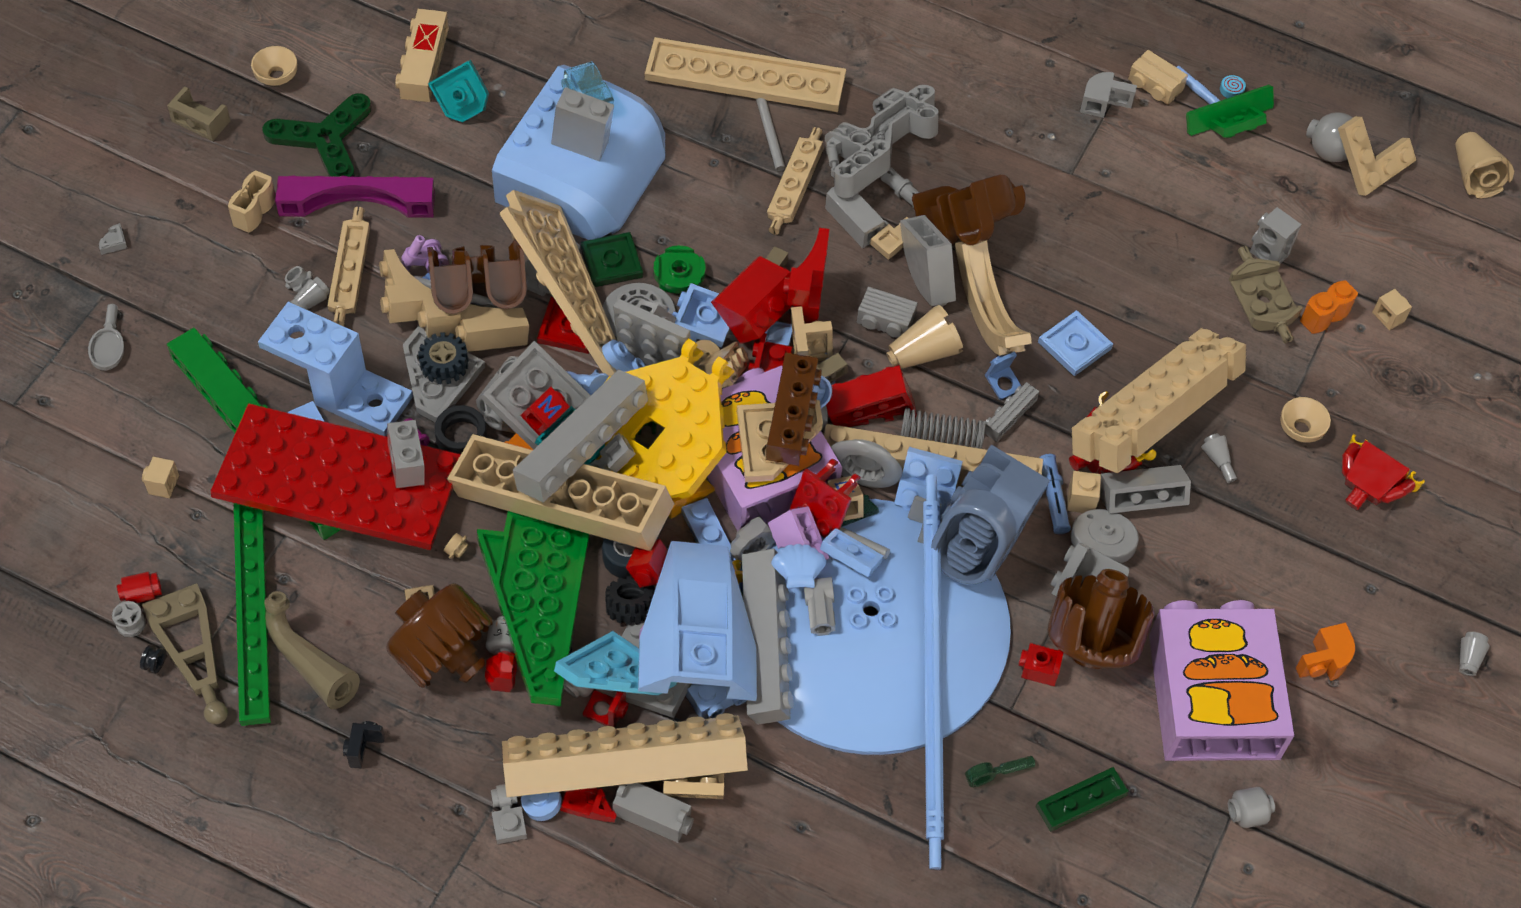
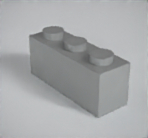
M1181 465L1121 471L1118 474L1115 472L1101 474L1100 498L1109 514L1189 505L1191 480Z

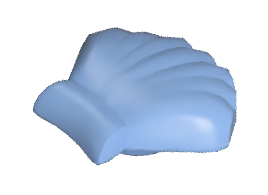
M795 544L782 548L773 557L771 564L787 580V588H815L814 579L825 567L826 558L810 545Z

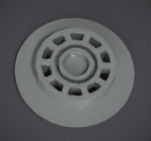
M631 283L614 290L603 304V310L615 337L617 335L613 306L618 299L637 306L640 299L653 303L658 301L669 307V313L673 314L675 312L674 303L669 295L662 289L646 283Z
M854 439L840 441L831 446L842 466L841 475L848 477L856 473L861 477L857 481L859 485L871 488H886L898 483L902 477V468L897 460L885 448L874 442Z

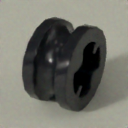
M148 645L141 656L140 668L143 670L150 668L152 673H158L164 664L166 650L163 648L156 650L154 645Z

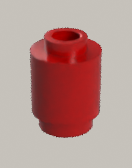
M147 571L122 577V584L117 585L120 601L126 600L137 604L154 600L156 596L162 595L157 572L150 574Z

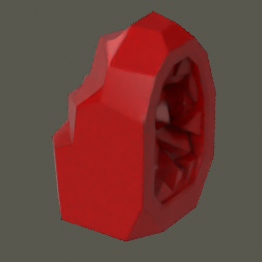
M504 650L486 660L485 680L492 691L510 692L515 686L517 659L514 653Z

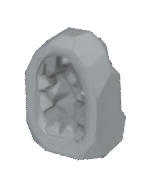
M756 517L738 530L736 538L731 543L730 552L732 556L742 562V554L771 549L775 540L768 525L760 517Z

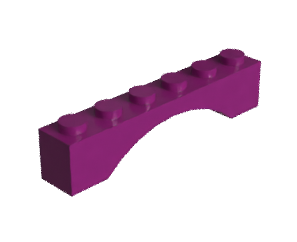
M278 176L275 202L279 216L305 217L315 210L328 205L348 201H365L386 205L401 212L408 218H434L435 187L434 179L428 177Z

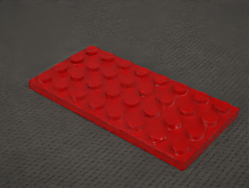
M248 403L210 492L212 498L431 550L453 489V484L447 478L461 454L420 445L424 461V485L396 488L388 447V437Z

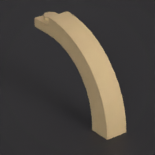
M987 241L973 246L966 245L963 242L955 243L967 300L985 342L999 356L1007 355L1014 351L1016 353L1025 351L1024 345L1032 343L1031 334L1019 329L1005 310L994 279Z

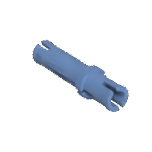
M1045 454L1039 458L1043 459L1042 475L1050 480L1045 490L1053 523V531L1055 534H1064L1071 530L1062 491L1064 482L1058 472L1056 455Z

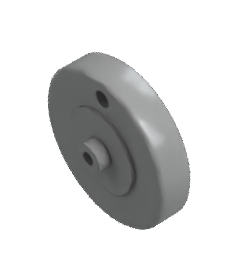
M1095 509L1086 511L1075 519L1071 531V541L1074 547L1078 543H1083L1119 563H1124L1135 554L1139 535L1133 523L1121 514H1109L1108 510Z

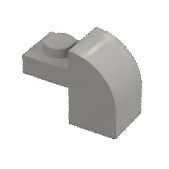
M1113 72L1096 74L1087 82L1080 113L1104 118L1107 103L1131 109L1137 85L1113 80Z

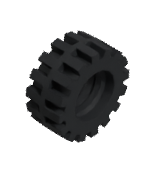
M628 576L627 579L618 578L617 582L612 581L605 591L607 615H610L612 620L616 619L617 623L620 624L622 622H626V625H631V622L641 624L642 620L645 622L656 589L655 586L651 585L640 588L636 581L632 579V576Z

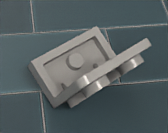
M1078 543L1076 547L1071 545L1064 557V561L1068 562L1063 572L1058 570L1051 582V586L1055 587L1051 594L1057 596L1059 586L1066 578L1072 577L1073 580L1075 576L1082 575V584L1086 576H1097L1103 569H1114L1128 577L1129 568L1083 543Z

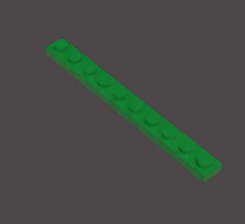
M233 503L239 722L241 726L271 723L268 629L266 626L264 601L267 598L264 510Z

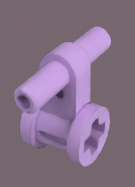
M417 235L411 246L405 249L401 263L408 271L411 266H425L429 273L427 247H433L438 253L439 266L449 265V261L442 254V247L438 240L429 239L425 241L423 236Z

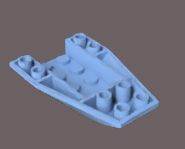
M671 541L639 639L638 691L668 694L671 682L726 686V699L756 701V644L728 546Z

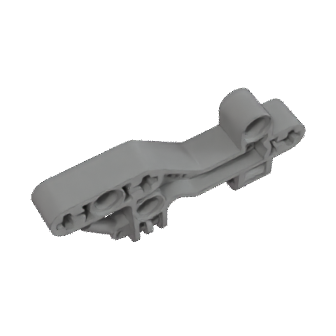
M918 85L909 92L891 88L873 101V109L876 115L872 117L869 127L859 128L843 122L825 135L826 153L828 154L829 166L831 167V176L834 177L836 195L843 198L852 197L890 169L893 143L907 133L911 132L921 138H933L938 134L939 111L935 107V90L932 86ZM838 155L846 160L839 164Z

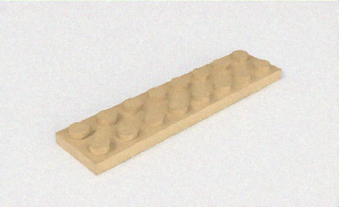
M656 37L653 41L645 71V80L755 99L763 98L767 101L838 112L846 76V69Z

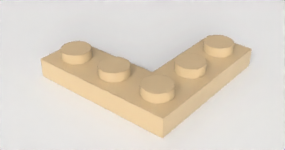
M1355 116L1338 128L1359 195H1368L1416 161L1410 138H1401L1383 152L1374 156L1362 117Z

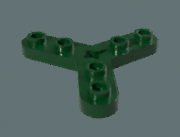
M352 94L321 123L285 119L268 120L262 127L264 139L274 145L317 149L329 177H355L353 164L343 145L342 139L370 114L371 101L365 94ZM326 134L329 137L330 143H327L322 135Z

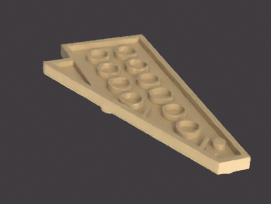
M512 190L506 195L510 206L500 212L502 219L536 269L538 281L543 286H547L566 315L573 332L580 337L601 371L608 376H612L617 370L605 359L602 347L609 341L616 339L561 206Z

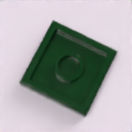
M631 232L580 242L587 271L594 288L643 278V270Z

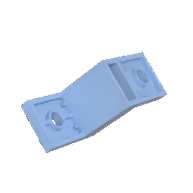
M290 302L286 303L258 341L259 348L307 369L316 406L379 435H387V423L396 422L413 398L412 390L366 370L359 333ZM300 331L304 333L302 337L296 339L290 337L294 332ZM375 399L382 401L380 406L371 407L368 405L370 401Z

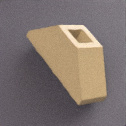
M734 342L708 356L698 365L700 370L710 375L712 373V365L718 356L728 362L727 366L735 372L725 380L722 388L734 385L748 366L747 353L743 347H739L738 342Z

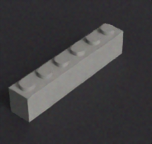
M618 369L513 469L517 490L544 503L605 442L609 441L640 408L645 406L648 401L645 380Z
M775 549L742 554L743 601L756 644L757 699L756 701L747 700V715L757 725L791 719L790 709L794 706L793 696L789 691V681H792V669L790 664H788L791 643L787 637L790 617L786 610L789 591L785 584V578L771 564L773 557L778 553Z

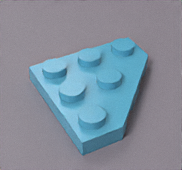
M614 631L560 659L555 665L554 672L576 687L657 696L662 694L638 691L639 648ZM671 682L669 689L674 687L677 682Z

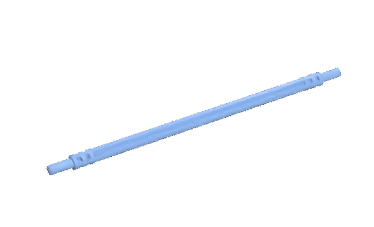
M927 475L926 501L923 502L926 839L929 840V869L940 870L941 840L944 839L941 551L939 550L938 553V548L936 551L933 548L931 549L933 537L940 526V502L937 501V476Z

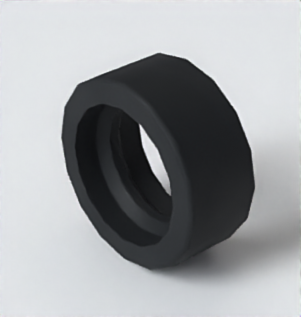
M466 405L453 406L444 410L434 424L436 443L440 450L462 454L468 441L457 443L450 441L445 436V430L457 422L473 424L477 428L476 435L487 438V427L483 415L475 408Z

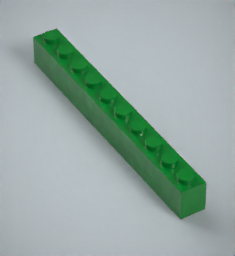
M194 327L167 343L171 359L235 434L248 403L261 406L257 402L258 398L251 387L246 388L242 384L243 380L235 369L230 370L228 368L227 360L220 351L216 353L212 349L213 345L210 339L205 334L200 335ZM308 521L323 540L341 530L340 528Z

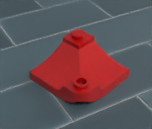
M819 228L815 244L808 257L797 268L792 267L790 278L785 277L783 293L788 294L787 305H793V307L802 306L804 324L812 323L819 319L830 231L827 228Z

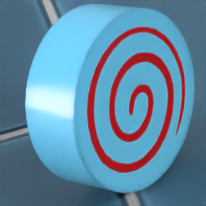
M1229 75L1223 78L1220 92L1224 97L1230 98L1244 93L1246 84L1242 78Z

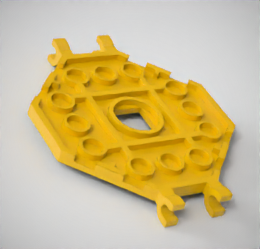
M689 338L682 346L680 357L626 372L645 380L648 401L609 441L605 442L606 446L620 433L627 439L636 453L617 473L664 485L671 498L680 497L681 499L693 496L726 454V442L723 438V428H725L724 410L721 406L722 384L735 372L727 366L728 362L719 356L712 365V373L710 375L694 366L693 364L702 357L704 352L698 349L696 342ZM654 421L665 429L650 448L647 449L635 441V435L644 424Z

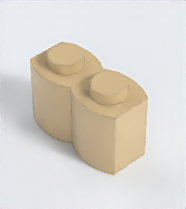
M258 171L252 172L244 180L242 189L231 197L228 208L234 227L249 233L258 227L263 214L272 208L275 203L276 194L271 176Z

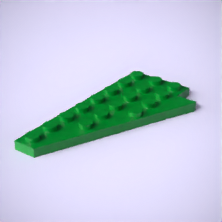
M508 511L504 532L477 529V541L502 617L507 626L530 702L561 706L565 679L554 672L557 661L570 654L590 534Z

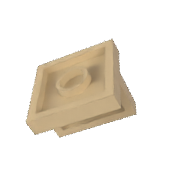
M802 306L791 307L794 354L816 357L818 361H824L833 356L831 321H815L804 324Z

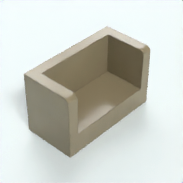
M185 86L167 105L173 123L211 141H214L231 122L227 106L221 104L216 111L193 101L190 88Z

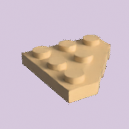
M817 400L815 409L810 408L809 415H813L811 432L805 431L804 438L809 439V442L823 427L820 400ZM775 403L737 405L736 412L745 483L773 481L789 465L766 460L767 442Z

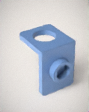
M1015 351L1008 355L994 358L990 362L991 366L985 374L999 400L1013 395L1015 390L1021 386L1010 368V365L1017 356ZM1001 377L1010 379L1012 388L1010 390H1002L998 386V379Z

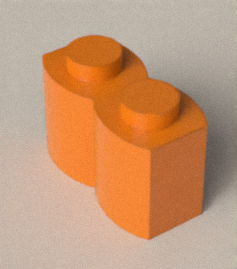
M1346 280L1332 284L1327 292L1317 293L1309 299L1300 322L1311 334L1326 330L1331 322H1338L1348 316L1358 292Z

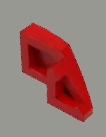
M602 788L566 791L560 808L562 812L605 822H615L617 816L615 811H612Z

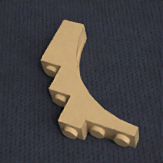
M384 250L383 261H380L379 269L381 277L386 278L384 297L380 298L382 313H387L389 323L418 320L419 326L424 327L427 338L435 333L436 336H441L440 332H445L446 336L452 333L456 335V338L459 336L462 339V343L465 342L467 352L527 345L529 323L523 308L503 309L469 304L462 312L456 314L446 313L440 310L434 303L431 289L413 277L403 266L395 250Z

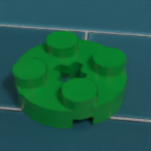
M680 245L671 246L665 249V253L655 258L653 273L660 289L665 292L681 294L682 291L687 293L690 283L700 286L705 278L706 266L703 257L695 254L694 249ZM678 266H681L682 270L685 271L682 273H678L674 270H676Z

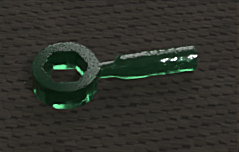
M1028 756L1001 763L998 767L994 768L990 762H985L968 769L965 772V777L970 787H979L992 781L997 774L1006 775L1035 767V760L1033 756Z

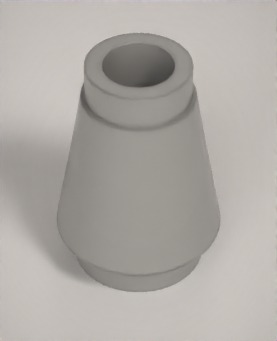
M315 277L313 280L309 279L290 303L308 310L326 300L330 290L319 277Z
M1467 632L1465 637L1461 638L1460 673L1467 676H1476L1490 647L1487 636L1478 632Z

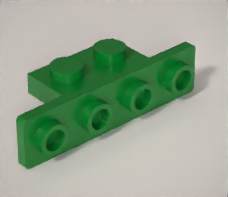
M1266 85L1187 112V134L1192 136L1211 129L1222 137L1229 138L1237 133L1254 130L1257 126L1266 124L1267 115L1263 111L1274 107L1273 86Z

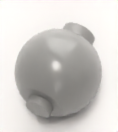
M1335 112L1325 115L1320 121L1313 119L1310 122L1306 137L1312 139V146L1321 158L1330 162L1348 160L1338 128L1352 119V116Z

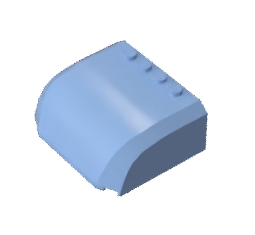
M567 65L558 66L497 154L492 168L495 202L509 207L506 195L512 190H516L561 206L572 234L587 240L602 238L610 232L614 234L622 228L665 160V132L661 121L653 108L633 93ZM565 87L614 104L609 141L600 161L551 144L555 109Z

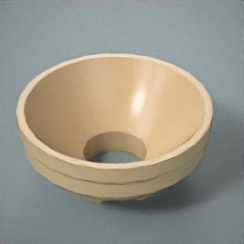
M270 46L261 49L254 55L251 67L258 81L266 85L277 86L287 83L295 76L297 72V59L294 53L285 47ZM273 71L283 72V75L279 78L269 76Z
M1298 397L1285 404L1281 412L1280 421L1283 430L1291 438L1300 442L1310 443L1321 439L1327 433L1331 419L1328 410L1320 402L1308 397ZM1297 422L1305 423L1309 431L1300 432L1295 428L1294 424Z

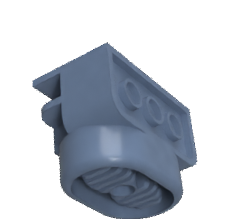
M991 445L981 464L976 467L974 472L969 471L962 482L964 487H957L950 499L952 506L948 505L941 516L942 522L931 544V549L933 548L936 551L938 548V553L939 550L941 551V571L949 578L964 584H979L987 579L992 580L1011 552L1050 480Z

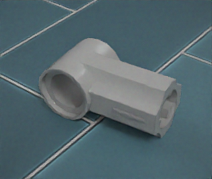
M832 577L814 579L815 588L804 587L805 603L809 611L811 633L823 636L835 631V616L832 604L834 603Z

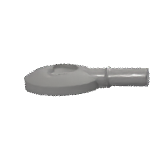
M115 304L107 306L104 328L96 331L89 341L88 354L93 366L100 370H109L116 367L124 354L123 337L116 330L118 306Z

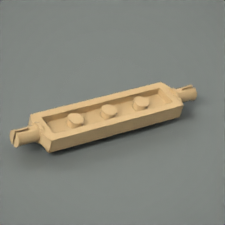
M814 127L809 138L799 137L767 210L768 218L773 220L769 228V232L772 234L774 232L775 235L779 234L782 224L792 222L824 149L823 141L819 140L823 132L820 128L816 129Z
M358 207L354 208L352 220L343 221L328 300L329 312L335 313L333 322L344 326L346 313L356 312L369 239L370 225L368 222L363 221L365 210L362 207H359V211Z

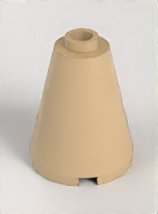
M1475 132L1464 133L1457 139L1455 147L1463 185L1467 193L1482 199L1492 197L1503 191V185L1507 181L1510 183L1513 179L1514 169L1511 162Z
M937 305L888 346L890 351L886 354L893 367L900 365L901 369L963 352L960 336L953 322L950 324L947 319H944L948 314L942 306Z

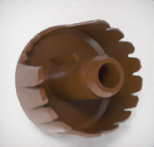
M1103 569L1097 576L1088 575L1084 578L1082 584V575L1075 576L1073 580L1072 577L1066 578L1059 586L1047 627L1049 638L1053 644L1071 657L1077 664L1090 669L1124 668L1135 663L1142 654L1154 618L1151 602L1149 601L1147 604V598L1143 594L1140 595L1137 602L1138 591L1133 587H1129L1128 577L1124 573L1114 569Z
M452 583L447 585L430 599L420 589L395 612V615L403 624L389 639L386 649L394 661L419 687L425 688L431 685L430 680L432 676L426 668L437 673L443 664L452 674L457 672L461 676L460 681L467 683L486 665L484 656L479 658L475 654L478 649L469 640H479L482 637L480 630L487 632L489 625H493V620L459 584Z

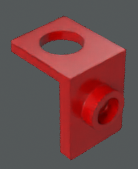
M595 690L583 711V717L605 726L615 727L619 718L623 719L628 710L629 703L626 702V692L617 691L613 698ZM604 701L609 704L610 707L607 714L597 715L593 711V706L597 702Z

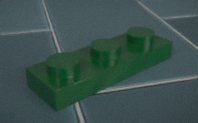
M1111 767L1037 802L1036 809L1049 831L1052 832L1126 797L1129 791L1115 768Z

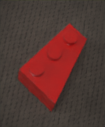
M900 365L886 367L876 373L860 375L856 379L831 385L832 396L826 405L833 425L842 427L867 425L870 419L884 418L885 422L893 421V416L904 415L906 408H910V415L914 409L915 418L917 416L912 392Z

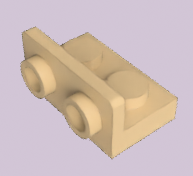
M724 773L664 780L663 794L680 798L723 799Z

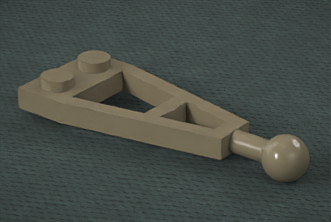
M196 583L143 603L142 606L153 634L166 650V653L195 695H203L206 703L204 709L206 721L214 725L224 722L228 715V709L224 703L217 700L213 690L218 688L219 685L208 609L198 584ZM199 615L203 644L178 653L163 629ZM205 658L208 677L197 681L187 664Z

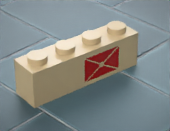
M418 9L416 18L411 19V36H407L405 43L407 52L406 55L401 57V74L397 73L395 82L396 88L400 90L401 99L431 101L433 92L428 83L437 77L449 29L447 12Z

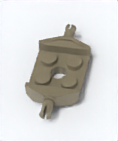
M1248 246L1240 247L1238 253L1244 263L1231 272L1229 282L1251 326L1258 331H1278L1283 343L1291 342L1294 337L1288 325L1292 324L1300 316L1303 308L1301 305L1296 307L1278 272L1280 267L1279 261L1255 259L1252 257ZM1264 296L1268 298L1269 302L1265 303L1257 297Z

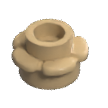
M456 533L450 539L443 550L450 555L449 559H452L454 556L460 558L469 546L465 542L467 536L462 537Z

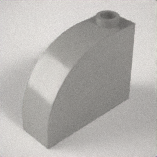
M925 215L900 220L905 257L911 276L920 294L931 306H944L948 302L956 301L952 244Z

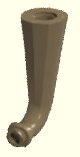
M280 591L269 594V597L264 600L266 626L276 647L330 709H338L346 705L358 691L360 683L358 674L295 633L286 618V610L290 607L289 599Z

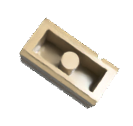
M1147 50L1141 58L1133 63L1128 80L1133 85H1137V88H1142L1150 93L1155 100L1169 105L1185 88L1188 75L1150 50Z

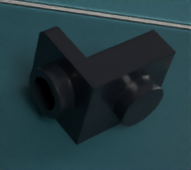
M371 721L352 724L350 739L346 738L343 745V756L347 757L350 768L362 769L367 742L384 743L385 734L381 725Z

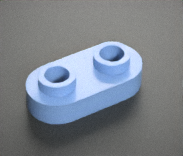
M613 339L602 347L605 359L616 370L619 369L627 372L645 367L644 362L632 355L625 344L620 341L618 342Z

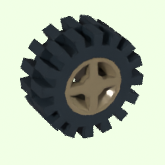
M440 332L441 337L438 338L435 333L431 335V341L426 338L424 345L421 344L419 347L420 369L425 378L428 376L429 381L432 383L437 379V384L442 385V380H446L447 384H451L452 378L455 381L460 380L459 374L464 376L466 374L465 369H468L469 361L465 342L462 343V339L459 336L455 339L452 333L449 334V337H446L445 332Z

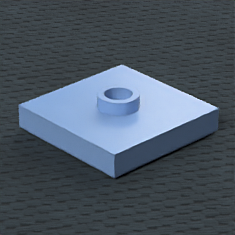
M1077 310L1041 335L1038 343L1073 376H1076L1113 347V343Z

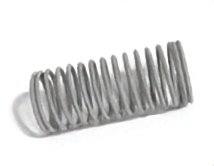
M906 408L901 436L908 437L911 427V438L915 437L917 428L916 438H921L923 429V440H926L930 425L929 441L933 440L936 426L935 442L939 441L942 427V443L945 442L948 428V444L951 443L954 429L953 444H957L960 430L959 445L962 446L966 431L965 446L968 447L973 428L971 447L982 449L986 421L979 420L976 426L975 419L972 420L970 425L969 418L966 419L964 424L963 417L960 418L958 423V418L955 416L951 426V415L948 416L945 425V414L942 415L939 424V413L936 414L933 423L932 412L927 422L926 411L921 421L920 410L915 420V410L913 409L910 415V408Z

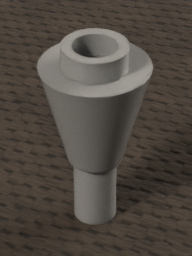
M1216 433L1205 438V443L1201 448L1215 465L1221 469L1227 483L1237 480L1230 464L1231 459L1226 436H1220Z

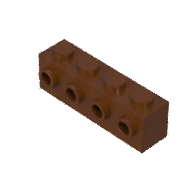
M785 352L767 442L766 460L799 466L801 455H807L809 439L804 438L805 431L811 432L813 415H809L810 408L815 409L818 392H813L814 385L820 386L822 370L817 369L818 358Z

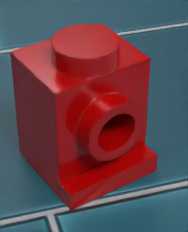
M1030 643L1028 651L1022 649L1018 664V666L1023 667L1021 678L1055 686L1064 653L1060 649L1055 650Z

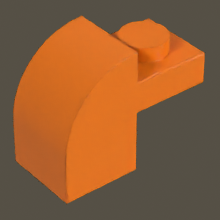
M1342 623L1319 629L1313 640L1317 652L1302 655L1296 670L1300 678L1309 675L1311 677H1318L1326 672L1330 681L1339 678L1346 670L1355 653L1354 639L1347 624Z

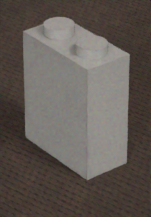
M565 87L555 109L551 144L600 161L609 141L614 104Z

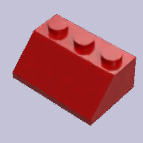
M761 256L757 257L711 301L740 344L759 339L792 306L787 305L788 294L783 293L785 277L790 278L791 271Z

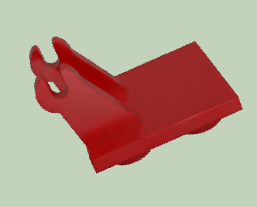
M831 459L817 474L809 469L804 470L789 509L809 506L818 531L824 538L835 528L840 530L852 500L848 495L857 487L858 483L856 481L861 478L856 473L853 474L838 490L826 484L825 481L836 470L834 466L838 464V461L835 459Z

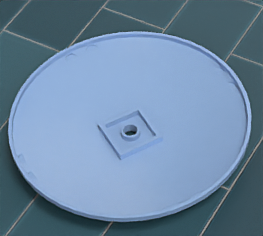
M863 499L864 517L845 520L841 527L889 548L890 554L887 559H882L881 564L869 577L856 572L853 568L832 558L828 554L829 559L826 560L825 567L815 579L832 577L835 631L829 633V635L818 636L811 633L804 587L788 588L789 600L786 601V610L790 617V626L787 627V637L791 643L788 664H790L792 669V681H789V691L792 693L794 706L790 709L791 719L777 722L802 738L830 749L862 755L895 754L925 746L924 544L917 542L923 523L909 519L908 514L910 510L903 509L901 506L894 504L893 501ZM776 542L771 547V549H775L777 552L782 549H778ZM941 571L943 738L964 726L982 709L997 687L1006 665L1011 635L1010 615L1006 597L996 574L992 580L987 579L979 584H964L949 578ZM742 582V583H739V588H740V590H741L742 592H743V582ZM872 606L879 613L875 616H868L863 612V609Z

